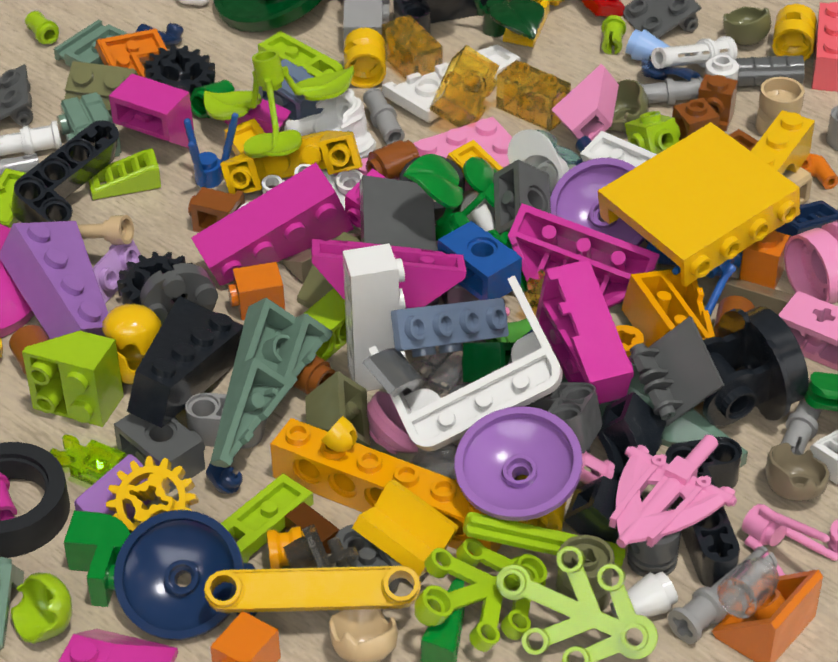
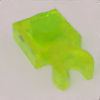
M64 435L62 437L64 449L67 451H59L55 448L50 450V453L57 458L63 468L69 467L71 477L90 485L97 482L126 457L125 452L95 440H91L86 447L82 446L79 440L72 435Z

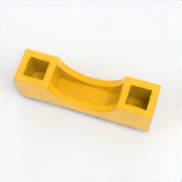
M782 110L751 152L781 174L785 170L796 173L810 154L815 120L803 117L798 113Z

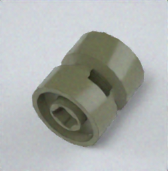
M577 535L569 538L560 546L559 551L566 546H574L583 552L585 556L583 566L600 609L603 612L608 607L611 596L609 591L599 585L597 574L602 566L614 564V552L610 545L599 537ZM574 551L565 553L563 557L565 566L573 568L577 565L578 556ZM557 565L556 591L577 600L567 572L562 571ZM608 569L604 573V581L609 586H612L614 569Z

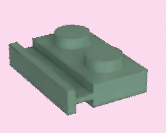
M98 19L55 47V59L58 61L64 59L65 64L70 67L72 61L104 65L95 48L96 40L129 33L110 24L104 26L102 21Z

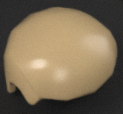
M381 609L341 610L330 618L329 629L332 645L335 652L344 660L349 662H378L396 648L398 629L395 618L390 617V622L388 623Z

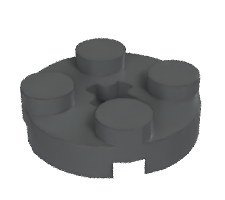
M189 263L173 265L174 270L162 274L161 270L154 273L145 282L141 290L140 299L142 305L154 311L161 320V325L175 304L172 300L173 297L178 298L185 294V299L213 311L218 299L216 287L206 270Z

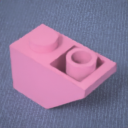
M600 64L551 110L578 140L583 136H588L593 140L601 131L605 132L612 126L619 84L608 70Z

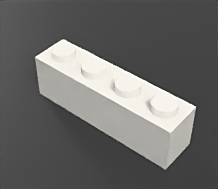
M390 243L343 251L348 369L351 379L364 387L366 391L382 389L384 387L362 362L371 356L369 348L375 345L379 351L395 348L391 311L405 309L404 294L402 288H399V283L405 281L404 266L401 258L395 259ZM400 351L406 358L405 351Z

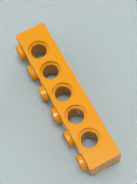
M293 418L287 422L270 443L274 478H278L284 473L314 494L360 512H365L374 507L386 484L391 480H396L457 524L458 530L448 545L454 549H458L467 538H472L466 536L463 532V523L467 513L484 514L464 497L457 480L359 443H355L346 452L334 451L321 441L327 434V431ZM477 539L484 547L496 553L502 545Z

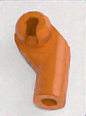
M810 153L801 168L810 172L812 177L817 178L825 189L834 188L838 184L836 173L822 156Z

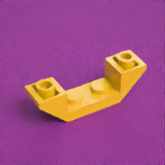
M326 130L301 136L302 144L299 149L288 155L252 158L244 152L220 163L228 191L231 194H235L237 190L244 193L262 190L263 178L268 175H277L281 179L294 176L295 168L301 164L312 165L316 162L321 170L327 169L328 175L362 168L363 164L354 133Z

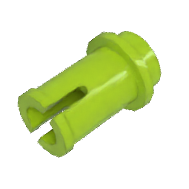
M32 11L26 16V27L34 33L39 43L52 44L58 39L59 28L55 22L47 20L39 11Z
M611 15L601 24V31L604 34L601 48L609 55H612V46H615V54L622 50V36L626 32V23L617 15Z

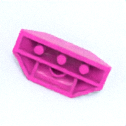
M523 203L508 234L513 250L522 257L521 270L529 288L541 292L545 272L548 268L589 259L608 308L624 301L631 274L654 271L660 254Z
M312 239L311 261L345 300L343 251L382 244ZM391 246L395 259L401 258L404 266L405 281L399 283V288H402L404 294L405 309L425 307L466 277L463 255L446 254L440 251Z

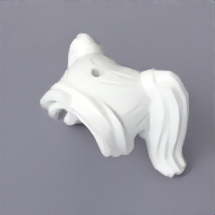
M350 88L340 96L318 101L316 108H323L321 113L298 120L288 119L284 127L285 131L297 130L301 136L326 130L353 132L361 159L368 157L369 153L376 148V141L370 132L367 131L364 104L360 98L354 96V91Z

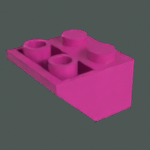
M132 73L109 95L113 123L189 148L184 119H190L193 130L194 126L188 91Z

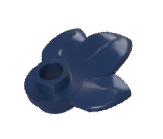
M651 55L649 59L641 61L642 75L652 79L665 80L668 78V74L680 76L688 81L691 78L698 79L701 77L698 72L690 68L674 66L657 69L652 64Z

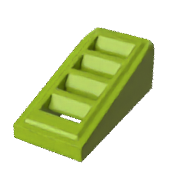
M146 149L111 163L88 181L92 199L97 200L161 188L159 166L154 149Z

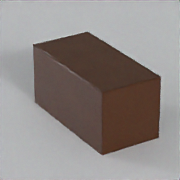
M301 503L285 515L286 532L292 527L300 526L303 547L308 551L305 539L312 536L318 546L322 560L335 551V537L340 529L306 503Z

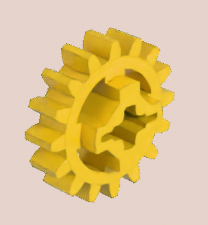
M147 456L144 467H140L133 460L130 462L132 470L130 474L127 475L120 470L116 473L122 482L119 486L109 485L108 490L116 498L107 501L106 507L110 511L117 512L112 516L121 520L131 534L141 523L160 513L173 510L192 511L189 509V505L199 503V498L196 494L188 493L195 487V484L191 478L183 479L186 472L180 465L171 471L169 459L163 458L160 465L156 466L154 459L151 456ZM148 478L147 481H145V482H143V483H141V484L135 486V485H136L137 483H139L140 481H142V480ZM170 481L178 490L179 501H176L168 494L171 488L169 485ZM157 496L163 504H152L148 509L141 500L153 501ZM126 503L136 510L134 515L135 523H132L127 515Z

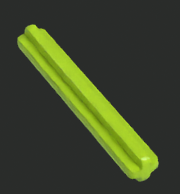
M475 512L467 513L463 523V532L468 537L557 556L560 546L567 539L577 536L576 534L521 522L501 520ZM607 542L614 552V564L622 567L626 554L625 549L619 547L617 543Z

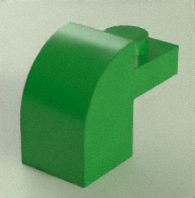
M74 510L64 539L69 570L88 572L86 579L91 606L109 607L113 590H115L114 568L116 559L123 543L130 535V531L121 520L109 514Z

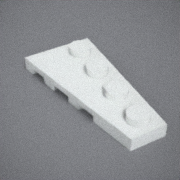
M496 44L462 56V62L460 63L445 62L436 65L435 71L421 76L419 72L408 75L406 76V82L395 85L393 81L382 84V92L387 99L430 123L518 70L521 57Z

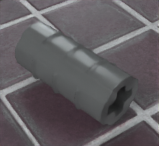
M803 55L735 59L739 64L737 87L761 86L765 80L773 77L792 78L801 84L804 82L805 66Z

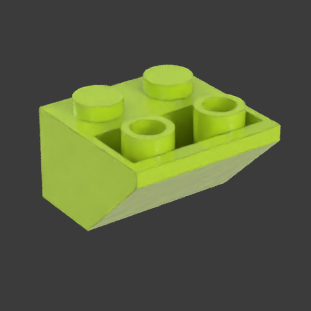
M76 331L27 346L22 351L33 409L103 427L124 397L115 339L84 331Z

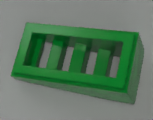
M456 577L451 583L448 592L465 587V581ZM465 607L453 611L442 624L427 627L421 638V662H457Z

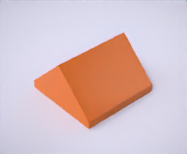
M818 569L761 579L741 598L711 632L716 639L754 662H776L816 616L823 575Z

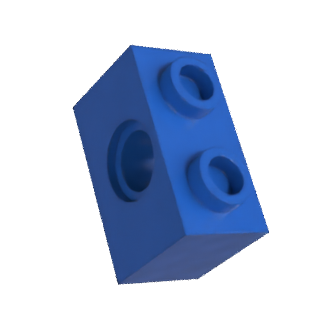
M470 221L438 239V251L464 256L466 277L458 284L479 300L501 298L513 291L507 279L514 275L521 286L522 257L474 222Z

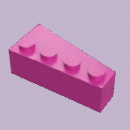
M315 162L194 235L191 239L219 285L223 286L234 281V268L279 262L311 248L312 239L328 241L343 232L347 233L354 230L335 190Z

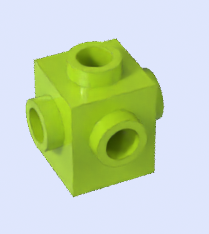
M659 111L644 113L640 115V118L624 123L628 142L655 154H659L679 142L680 129L675 118L661 115Z

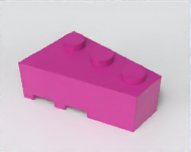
M587 259L546 269L535 317L568 382L593 384L597 391L599 404L625 397L634 376L633 366L627 357L590 260Z

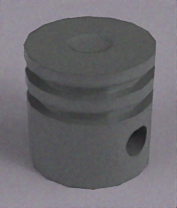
M681 531L664 536L652 548L646 545L647 541L628 544L627 561L632 571L642 577L646 576L649 572L655 575L662 571L667 576L672 573L678 562Z

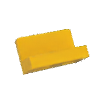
M391 480L386 484L374 507L359 514L352 529L402 566L409 567L416 572L418 577H421L427 573L424 565L426 558L436 548L446 550L457 532L458 526L399 482Z

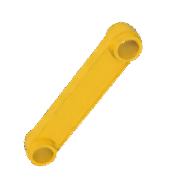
M404 566L222 570L215 572L208 578L205 583L204 593L210 607L217 612L241 613L242 611L283 612L401 609L415 603L420 594L421 583L416 572ZM403 578L410 581L413 590L407 596L400 597L394 595L389 590V584L395 579ZM227 582L236 586V593L229 600L220 601L213 597L214 589L221 583Z

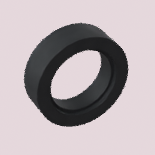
M22 442L0 443V472L8 479H24L35 482L45 492L39 504L29 512L16 518L0 521V557L12 558L30 553L50 542L64 527L70 511L65 473L60 462L47 450Z

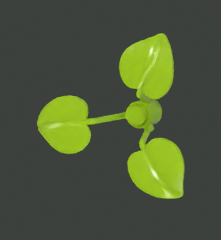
M264 50L252 56L254 71H252L254 78L252 91L214 93L205 90L204 105L208 115L213 119L230 120L233 113H237L239 115L238 118L245 116L249 109H254L261 103L262 98L259 93V86H261L262 90L267 92L273 133H263L251 137L244 143V152L252 158L284 156L299 149L302 144V137L297 130L279 132L273 91L280 89L285 79L294 94L297 96L304 94L306 100L318 101L335 98L348 89L354 75V68L351 66L334 73L308 78L295 84L289 74L288 66L282 67L279 52L276 50Z

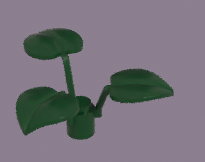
M474 0L477 7V15L483 16V32L486 35L500 37L504 35L507 28L529 39H535L537 30L544 18V8L540 3L533 0H512L510 2L508 0H488L482 6L480 0Z

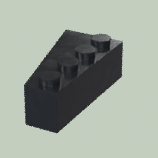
M179 296L135 372L127 412L160 428L165 426L185 408V404L190 397L203 393L234 366L243 325L233 321L226 314L215 313Z

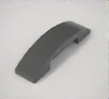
M396 348L380 351L362 362L389 395L394 398L400 392H403L405 396L415 390L424 388V379Z

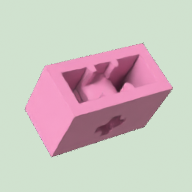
M797 291L778 315L794 334L804 357L838 371V306Z

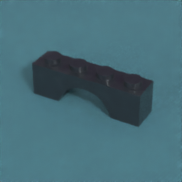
M635 392L606 406L603 413V425L597 437L606 451L608 460L615 464L614 475L612 479L602 476L574 491L564 521L579 535H591L607 542L616 543L619 538L617 526L612 528L609 526L611 515L615 511L618 483L623 469L629 460L625 451L627 447L633 446L637 448L638 445H644L649 450V454L654 456L662 445L661 437L667 422L662 420L660 415H655L653 409Z

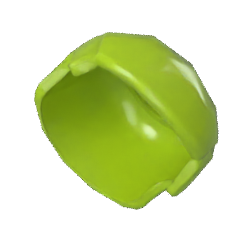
M41 572L29 575L24 583L16 588L18 592H22L23 597L21 602L11 609V617L15 629L25 642L36 644L54 638L68 628L72 616V600L68 588L57 576Z

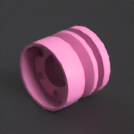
M838 220L825 224L821 228L811 229L791 236L785 244V270L795 293L800 291L830 304L838 302Z

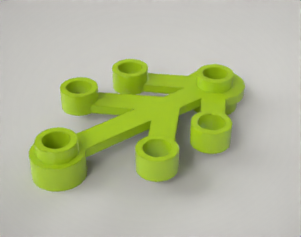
M467 538L456 550L457 558L453 557L449 551L443 548L434 549L424 563L427 572L431 576L444 578L447 574H450L471 585L451 592L436 585L426 587L415 600V616L423 625L436 626L442 624L453 611L483 601L480 621L469 634L471 644L482 652L491 650L500 639L497 627L503 596L497 589V576H492L476 568V566L482 563L500 572L501 569L508 565H522L531 572L534 582L543 586L546 584V566L538 557L532 554H523L511 560L484 547L480 541L474 538ZM510 574L506 579V585L510 590L516 591L521 585V580L518 575ZM525 597L520 600H513L512 611L501 621V629L508 638L519 640L531 628V621L528 617L530 599Z
M566 546L562 548L556 558L558 567L562 571L567 572L577 600L534 582L531 572L522 565H508L501 569L497 575V589L503 597L509 600H520L526 597L570 617L544 629L537 627L527 630L522 637V646L529 654H542L547 651L550 645L593 628L611 637L586 648L582 646L568 648L563 654L562 662H569V656L573 651L581 652L584 656V662H596L617 653H621L629 659H641L650 655L657 645L658 632L654 623L649 618L636 614L624 585L625 572L616 564L602 566L598 571L597 581L603 589L609 591L618 619L601 611L583 566L585 556L577 547ZM568 551H574L578 556V563L573 568H568L563 562V557ZM608 569H614L619 574V581L614 586H609L604 581V573ZM510 574L518 575L521 580V585L516 591L510 590L506 585V579ZM632 628L639 629L643 634L642 642L636 646L630 644L627 640V633ZM534 632L539 633L544 640L543 646L539 650L533 649L529 644V637Z

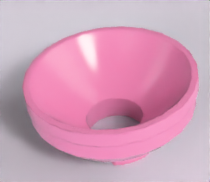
M376 392L367 405V417L370 424L369 434L373 440L392 454L421 451L422 449L418 448L410 439L391 396L386 392Z

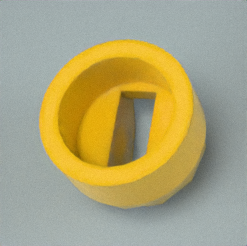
M342 416L321 441L334 451L346 452L355 445L358 438L357 431L353 424Z

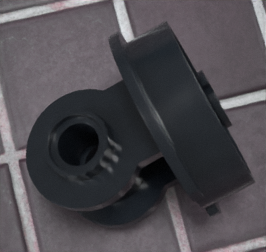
M763 306L756 307L747 312L741 309H732L721 317L718 337H710L703 340L725 385L705 399L703 404V414L712 425L726 426L747 416L755 406L766 419L775 421L788 414L791 404L805 397L808 391L809 377L804 355L790 328L771 309Z

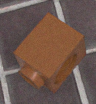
M704 98L693 99L673 106L672 117L675 118L680 129L679 141L710 122L719 128L720 116Z

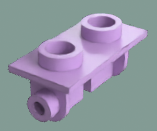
M134 240L126 245L112 244L109 247V251L93 267L105 303L118 291L117 280H120L119 271L127 270L126 263L128 261L139 262L138 256L141 254Z

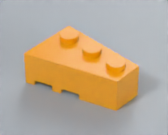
M672 269L630 275L621 310L632 326L643 333L644 343L647 347L651 346L689 316L693 318L703 340L715 337L709 311L705 310L703 305V288L699 287L697 280L685 287L681 283V272L674 275Z

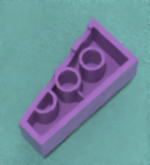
M77 222L13 223L0 251V260L48 337L53 339L76 331H84L105 337L102 332V321L107 316L108 311Z

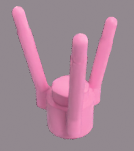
M765 504L755 505L749 510L743 520L742 531L749 535L745 540V544L753 550L768 544L776 546L786 535L832 561L838 560L837 553L811 539L827 543L830 540L829 535L779 514ZM768 551L761 557L762 560L769 555ZM777 564V568L772 573L775 576L785 575Z

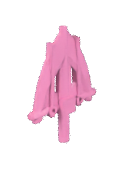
M705 435L685 459L677 455L670 464L666 462L667 456L663 454L652 456L644 445H638L637 448L633 446L627 447L625 454L628 455L629 460L623 469L618 483L615 511L611 515L609 522L610 527L616 528L617 526L619 538L616 543L619 547L625 548L631 543L647 541L646 545L652 548L664 536L676 533L700 522L723 505L728 507L735 506L737 502L735 490L727 486L718 488L712 485L711 477L707 475L697 477L698 468L718 446V441L714 436ZM649 484L656 485L642 502L640 495ZM681 496L683 501L678 507L666 511Z

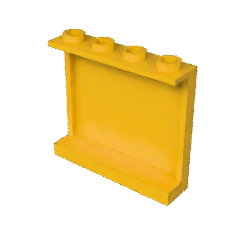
M712 122L598 190L600 217L608 224L613 223L619 218L622 219L681 268V283L685 287L695 280L703 278L714 268L727 260L733 259L744 249L757 241L763 240L768 234L785 223L793 221L796 216L800 215V187Z

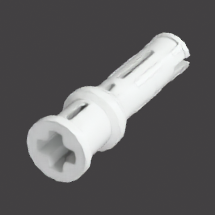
M722 36L715 41L710 38H703L693 45L655 48L651 54V61L657 69L698 64L705 68L706 62L717 55H728L735 60L738 49L735 41L728 36ZM720 49H728V52L720 53Z
M57 120L52 121L51 125L30 128L27 125L20 128V132L0 135V156L22 152L25 155L48 149L55 148L57 150L62 146Z

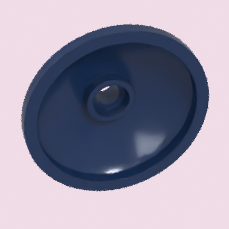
M190 510L163 512L141 523L123 543L114 568L116 596L127 617L146 633L166 640L196 638L218 627L231 614L217 612L210 607L204 593L206 581L212 574L218 571L244 570L243 558L232 535L215 519ZM184 573L191 574L190 584L186 587H179V576ZM221 583L214 589L213 597L220 601L229 600L234 596L237 588L231 583Z

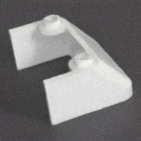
M515 275L507 280L533 332L515 342L511 351L512 363L442 398L430 389H418L405 396L403 392H400L396 397L391 396L410 439L418 448L424 451L438 450L462 438L466 431L482 417L500 409L526 406L554 392L561 384L563 377L562 368ZM376 345L369 348L371 356L380 352Z

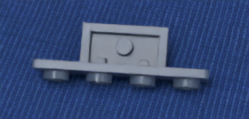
M503 298L391 311L395 348L397 351L412 350V357L436 354V346H439L440 354L463 351L462 343L506 337L509 335L507 313Z

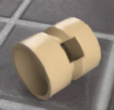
M773 77L762 83L755 124L756 130L761 136H763L782 110L801 115L800 111L803 107L805 94L801 83L787 77Z

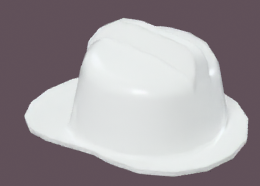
M527 129L515 134L508 145L507 155L509 164L519 159L549 174L551 197L557 182L570 170L567 163L557 155L551 141L541 132Z

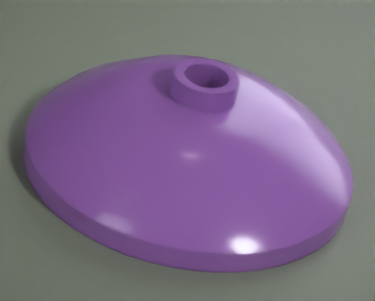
M614 158L591 159L571 168L555 185L550 197L551 214L637 246L645 240L643 236L620 218L611 224L599 220L598 190L636 168L635 166Z
M516 406L494 411L475 422L459 442L454 466L461 492L476 509L488 516L501 520L525 521L547 515L568 500L579 483L583 460L579 441L567 423L548 411L534 407ZM518 475L527 476V478L524 480L514 479Z

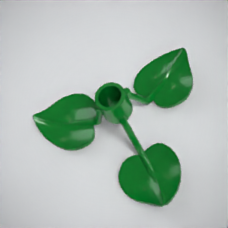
M436 154L423 155L411 163L403 174V177L417 183L432 199L446 208L442 217L436 221V241L470 222L467 216L484 198L495 208L494 173L498 170L482 158L471 157L464 163L463 173L465 179L479 195L462 212L452 213L454 208H457L463 201V189L458 186L459 175L455 168L441 156ZM494 229L488 231L493 237L513 250L508 239V231H504L501 235ZM521 270L520 287L523 293H525L529 287Z

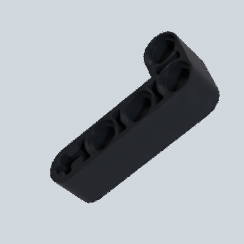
M393 0L394 22L403 40L409 44H423L429 41L431 37L430 24L478 16L474 0ZM480 0L482 6H484L488 0Z
M95 121L20 177L14 185L11 211L15 218L21 223L71 221L73 209L65 198L114 160L119 137L118 128L109 121Z
M715 437L718 441V446L698 468L697 477L707 475L711 477V484L718 488L722 486L734 488L739 478L742 448L738 442L731 438ZM701 440L671 445L665 454L667 456L666 462L670 464L677 455L685 459ZM681 496L671 505L672 510L676 509L683 501ZM724 506L700 522L681 530V535L698 579L704 586H713L738 565L740 546Z

